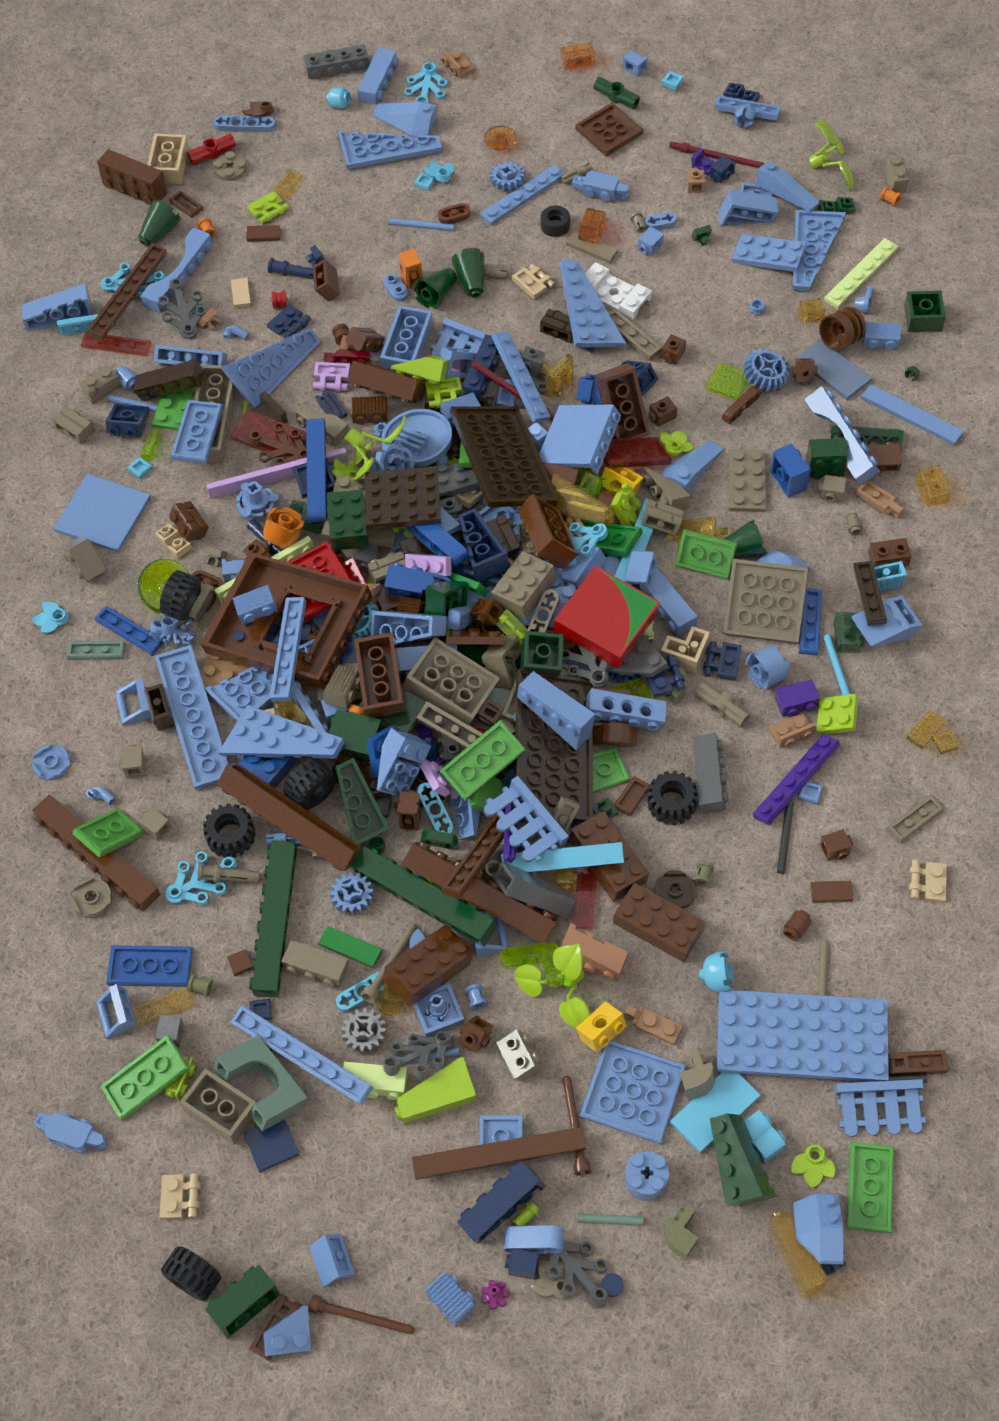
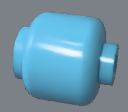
M334 87L327 94V102L332 108L344 109L351 103V94L344 87Z

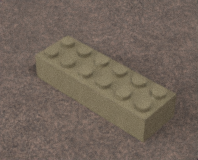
M201 365L205 372L202 386L196 389L194 401L223 405L207 462L223 463L237 388L221 369L223 366Z

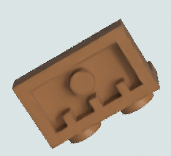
M445 49L442 50L441 61L443 65L448 66L451 73L459 79L475 71V67L459 50L448 53Z
M804 713L769 727V731L779 748L783 746L791 747L800 739L807 740L813 736L815 730L814 723L810 724Z

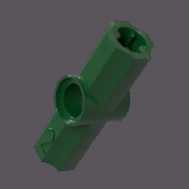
M598 77L593 85L594 90L610 97V101L613 103H622L632 109H636L640 102V96L624 89V85L621 82L612 83L602 77Z

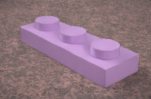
M405 554L406 568L420 567L426 572L443 576L451 575V556Z

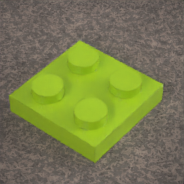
M857 694L820 698L816 732L826 735L856 731L859 699Z

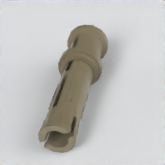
M199 863L197 881L205 879L213 880L214 882L228 880L258 883L259 871L221 868L218 864L206 866Z

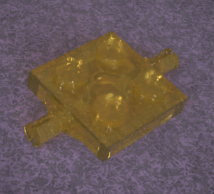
M715 516L682 520L676 536L666 534V541L677 540L679 550L684 529L717 537L719 535H728V527L717 528Z

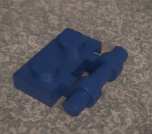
M289 304L267 324V328L279 336L285 332L283 335L285 339L296 334L301 328H305L311 317L307 314L301 317L303 315L302 312Z
M711 641L706 649L707 659L703 665L704 676L711 677L712 671H718L717 678L735 681L742 645L723 642L722 648H718L717 643ZM716 656L720 657L719 662H714Z
M674 655L667 656L669 667L654 677H647L654 698L672 694L673 686H677L678 690L685 689V679L683 674L680 673V665ZM672 671L674 677L668 678L667 672Z

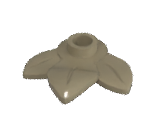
M540 1260L538 1262L540 1278L531 1283L532 1290L542 1297L553 1295L558 1299H564L565 1297L562 1296L561 1290L557 1288L559 1283L564 1284V1262L562 1260L558 1262V1267L561 1270L559 1279L551 1281L546 1276L549 1260ZM550 1271L552 1275H557L555 1271ZM565 1288L566 1292H572L571 1289Z

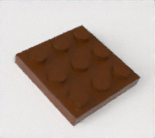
M613 102L575 124V130L605 156H608L643 134V128Z

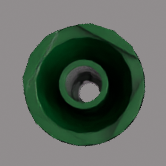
M155 199L151 202L138 235L141 244L146 247L152 243L155 244L180 222L181 217L178 213L177 215L173 213V207L159 199L157 202Z
M467 248L461 250L462 253L458 255L455 253L452 256V265L467 295L477 298L484 291L485 255L478 248Z
M445 268L419 278L413 284V292H416L417 295L415 297L416 300L428 309L429 306L434 309L438 308L456 283L457 275L451 268Z
M754 520L747 522L724 538V540L738 543L734 559L767 554L766 548L762 546L764 542Z

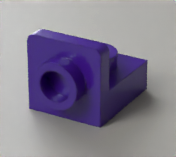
M700 148L691 158L692 168L704 170L705 175H710L711 166L715 161L704 156V149Z

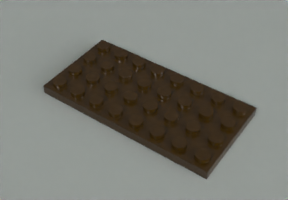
M518 406L451 407L450 414L488 507H519L532 494L553 506L558 505L559 499Z
M518 669L516 672L515 737L526 751L515 760V777L518 776L551 816L561 796L579 803L580 808L573 822L583 823L593 817V728L591 737L576 751L517 697L519 685L533 672ZM534 671L586 707V697L592 688L590 679Z

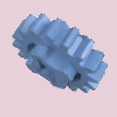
M504 162L503 165L498 163V167H493V170L490 171V182L492 186H496L497 190L502 188V191H505V189L511 191V188L517 189V185L522 186V182H525V170L518 163L514 165L512 162Z
M350 872L348 877L342 874V879L336 878V885H331L332 891L329 893L330 898H332V905H336L337 911L343 909L344 915L348 911L351 912L352 916L355 911L361 914V908L368 909V903L373 902L371 897L374 895L373 889H371L372 883L368 882L366 876L361 879L360 873L353 876L352 872ZM339 895L343 897V902L339 899Z

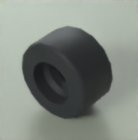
M553 205L542 211L540 221L541 230L544 234L551 237H560L569 231L570 213L566 208Z

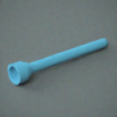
M826 634L824 641L842 695H848L850 692L832 638L829 634Z

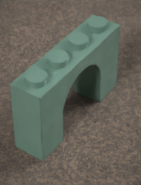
M258 1035L222 1053L216 1058L213 1068L221 1079L227 1083L245 1073L256 1072L265 1075L274 1084L275 1092L255 1103L250 1114L261 1131L297 1113L304 1107L307 1100L304 1090L299 1088L292 1075L281 1065L279 1058L273 1055L269 1047Z

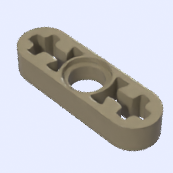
M549 589L543 593L527 631H536L538 625L535 622H538L540 625H545L544 628L540 626L539 632L547 633L560 602V597L555 590ZM552 594H554V598L556 600L551 601L549 604V607L552 608V610L548 609L547 607H542L543 604L545 606H547L548 599L546 597H550ZM542 611L549 613V617L545 621H541L538 618L539 613Z

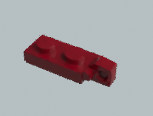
M336 350L335 353L324 352L323 362L350 363V365H352V361L372 363L370 352Z

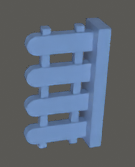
M444 318L442 322L444 331L440 330L438 342L436 345L432 344V355L441 357V348L448 347L451 341L456 342L453 348L465 349L467 346L471 348V351L477 353L487 333Z
M518 776L511 780L509 789L506 786L502 789L503 793L492 800L490 797L486 800L487 805L484 808V814L488 817L497 815L500 818L496 825L498 831L505 832L508 829L511 831L512 835L510 836L509 844L512 847L522 845L525 848L522 853L523 861L529 863L535 860L538 862L541 860L540 855L548 849L553 851L557 848L556 844L559 848L566 844L568 839L567 833ZM513 803L516 808L505 815L501 810ZM525 818L529 823L517 830L514 825ZM538 833L541 839L530 845L527 840Z
M923 1079L837 1083L834 1086L835 1095H840L841 1098L837 1099V1105H841L843 1121H839V1128L844 1127L845 1134L850 1137L856 1135L857 1127L865 1126V1130L869 1135H876L881 1125H886L890 1134H897L902 1124H908V1128L912 1133H919L922 1130V1123H926L925 1117H921L919 1101H923V1095H918V1091L923 1089ZM897 1092H904V1096H897ZM875 1093H883V1097H876ZM854 1094H862V1098H854ZM898 1102H905L907 1118L899 1117ZM877 1103H884L886 1119H878ZM863 1104L864 1120H857L855 1105Z

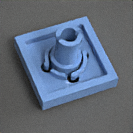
M450 983L438 987L413 1005L425 1036L465 1022Z

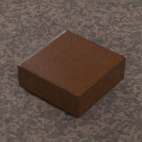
M246 949L227 956L234 976L252 969V963Z

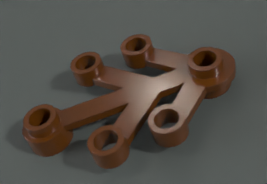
M281 422L274 424V432L278 434L281 443L264 437L258 430L250 432L249 442L253 446L264 444L277 449L271 452L261 451L259 453L260 462L267 463L269 460L276 458L275 466L279 465L277 464L278 462H283L284 464L307 458V456H301L302 454H307V448L304 447L300 438V430L294 428L290 431V438L295 441L297 449L290 446L284 432V424ZM286 454L293 455V456H291V457H289V458H286V459H284L283 457H280V456H283V455H286Z

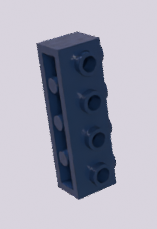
M485 334L474 360L494 373L501 356L492 340V336ZM471 366L462 386L463 395L474 392L480 404L487 392L489 382L492 380Z

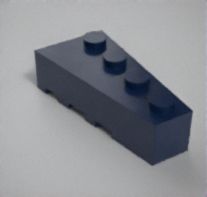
M472 509L460 514L461 532L469 554L475 581L481 582L507 571L510 568L508 554L478 511Z
M521 1161L512 1165L508 1170V1175L496 1180L492 1185L493 1189L488 1193L481 1194L476 1200L477 1203L471 1209L467 1208L460 1214L461 1218L457 1223L473 1242L479 1244L502 1224L499 1220L502 1218L507 1220L516 1213L518 1209L516 1206L518 1204L528 1203L533 1198V1192L539 1188L542 1191L547 1187L532 1168Z

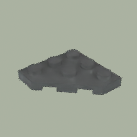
M642 634L636 640L633 649L619 669L608 664L606 672L628 676L642 674L645 677H654L669 666ZM598 657L595 661L597 667H599L602 660Z

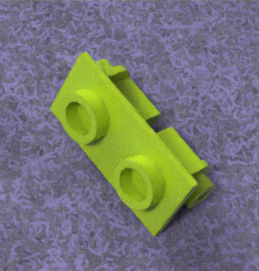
M506 609L498 618L499 621L496 625L507 636H518L520 646H522L523 635L528 629Z
M183 1056L190 1070L165 1088V1096L173 1098V1095H175L177 1101L180 1102L182 1096L184 1097L188 1092V1081L190 1077L193 1078L197 1071V1065L193 1057L189 1061V1058Z

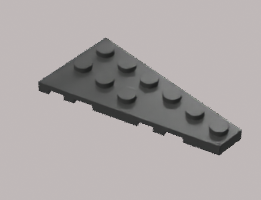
M459 463L437 465L439 496L448 495L451 497L475 490L479 486L472 467H459Z

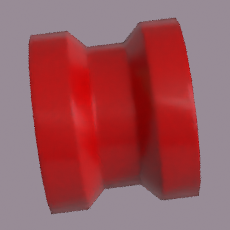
M272 291L273 309L278 308V306L287 307L286 291H281V293Z

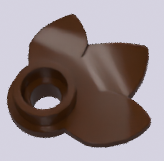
M269 101L250 102L251 108L242 110L245 115L258 117L271 114L274 111V106Z

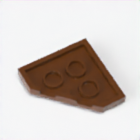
M446 628V644L504 645V634H500V631H480V628H463L456 631Z

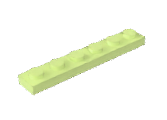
M884 238L824 297V301L838 309L898 249V246Z
M307 536L271 558L289 562L313 549L312 540ZM236 578L214 590L220 604L223 603Z

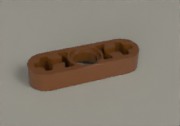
M751 386L726 409L722 420L729 425L733 423L745 408L748 409L760 397L761 390Z

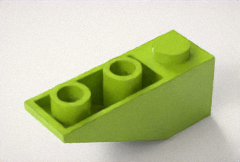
M432 355L392 365L391 369H395L399 374H412V377L416 379L427 378L429 379L428 382L438 384L446 378L449 359Z

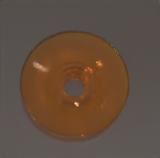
M494 126L485 133L484 141L491 149L506 150L515 144L516 133L507 126Z

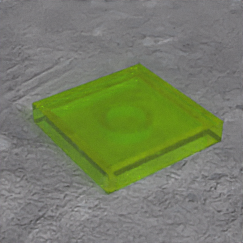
M719 362L705 385V390L736 401L744 390L748 379H744L745 374L743 370Z

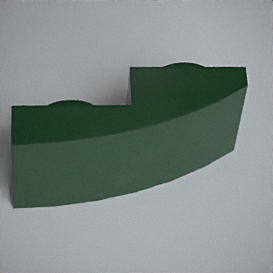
M837 197L836 201L820 200L818 205L819 211L844 212L846 215L856 211L853 198Z

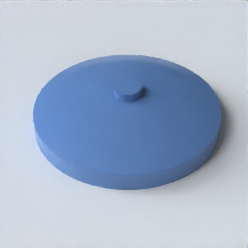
M415 409L401 413L394 417L383 430L382 439H386L402 423L404 414L406 416L405 428L428 436L429 441L419 453L409 449L413 454L411 459L405 458L403 452L400 451V454L405 459V466L406 460L413 461L414 467H422L436 462L447 453L453 441V433L449 421L442 414L428 409Z

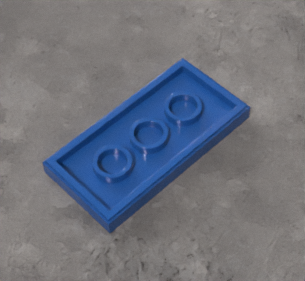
M111 945L106 984L187 987L190 978L193 948L180 946Z

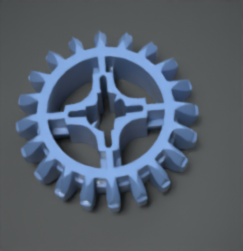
M760 348L757 351L754 350L747 356L743 364L744 379H748V384H753V386L758 387L760 390L764 389L766 393L769 390L772 392L776 389L780 390L789 378L790 367H788L785 357H780L779 353L776 354L773 350L768 351L767 348L764 350Z

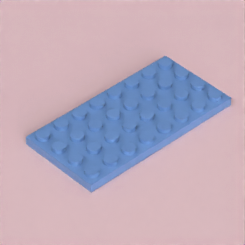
M737 990L719 991L717 1072L864 1082L888 1081L887 1000Z

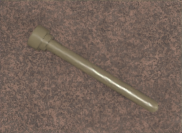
M411 923L372 985H368L363 989L360 995L364 1001L370 1004L376 1002L379 997V987L383 983L382 978L385 966L400 956L412 934L417 929L415 923Z
M826 939L820 941L818 996H826L828 941Z

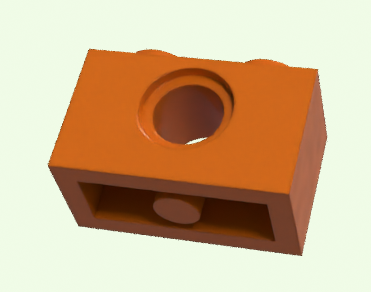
M415 249L398 253L400 274L407 290L413 288L415 281L422 278L421 261Z

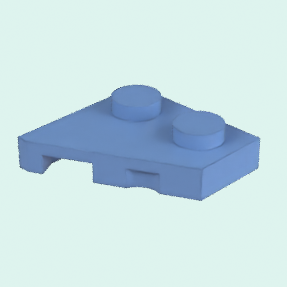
M308 1305L299 1307L291 1315L286 1316L278 1324L263 1332L265 1356L311 1350Z

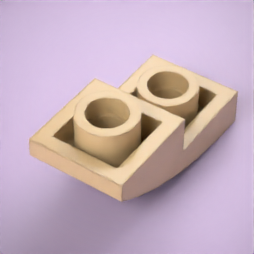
M171 524L163 526L155 533L156 537L178 559L193 549L191 543L186 541Z

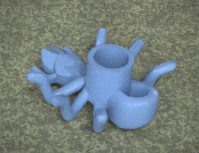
M162 614L163 618L161 621L152 620L150 622L151 632L149 635L154 636L156 642L163 639L165 646L169 645L172 636L175 647H178L181 642L184 645H190V642L196 635V632H186L193 619L188 620L183 629H177L180 620Z

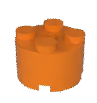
M275 507L268 513L263 529V539L284 550L299 541L304 520L302 521L301 515L293 509L283 507V510H277L278 507Z

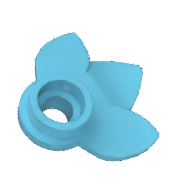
M431 160L429 167L423 168L427 175L435 177L441 183L449 182L451 175L454 173V167L450 162L441 166L434 160Z
M46 601L42 602L44 612L31 618L34 624L41 627V633H51L58 626L66 624L69 615L65 610L59 608L57 603Z

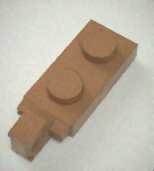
M870 480L866 481L856 490L855 494L883 513L887 515L892 514L897 519L903 515L904 508L898 505L896 497Z
M628 1006L624 1013L627 1018L633 1020L632 1025L637 1029L671 1045L675 1044L683 1025L641 1007L636 1009Z

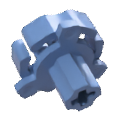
M393 440L391 444L382 447L384 452L378 451L376 453L375 463H372L370 472L414 468L415 464L413 461L406 460V466L404 465L405 459L400 454V451L403 452L405 458L409 459L413 457V454L408 448L401 447V441Z
M256 481L241 484L242 491L236 497V507L239 515L244 519H255L257 522L264 521L263 512L267 505L270 506L265 510L266 517L269 511L275 508L274 503L279 502L278 494L272 493L269 488L263 490L262 485H259Z

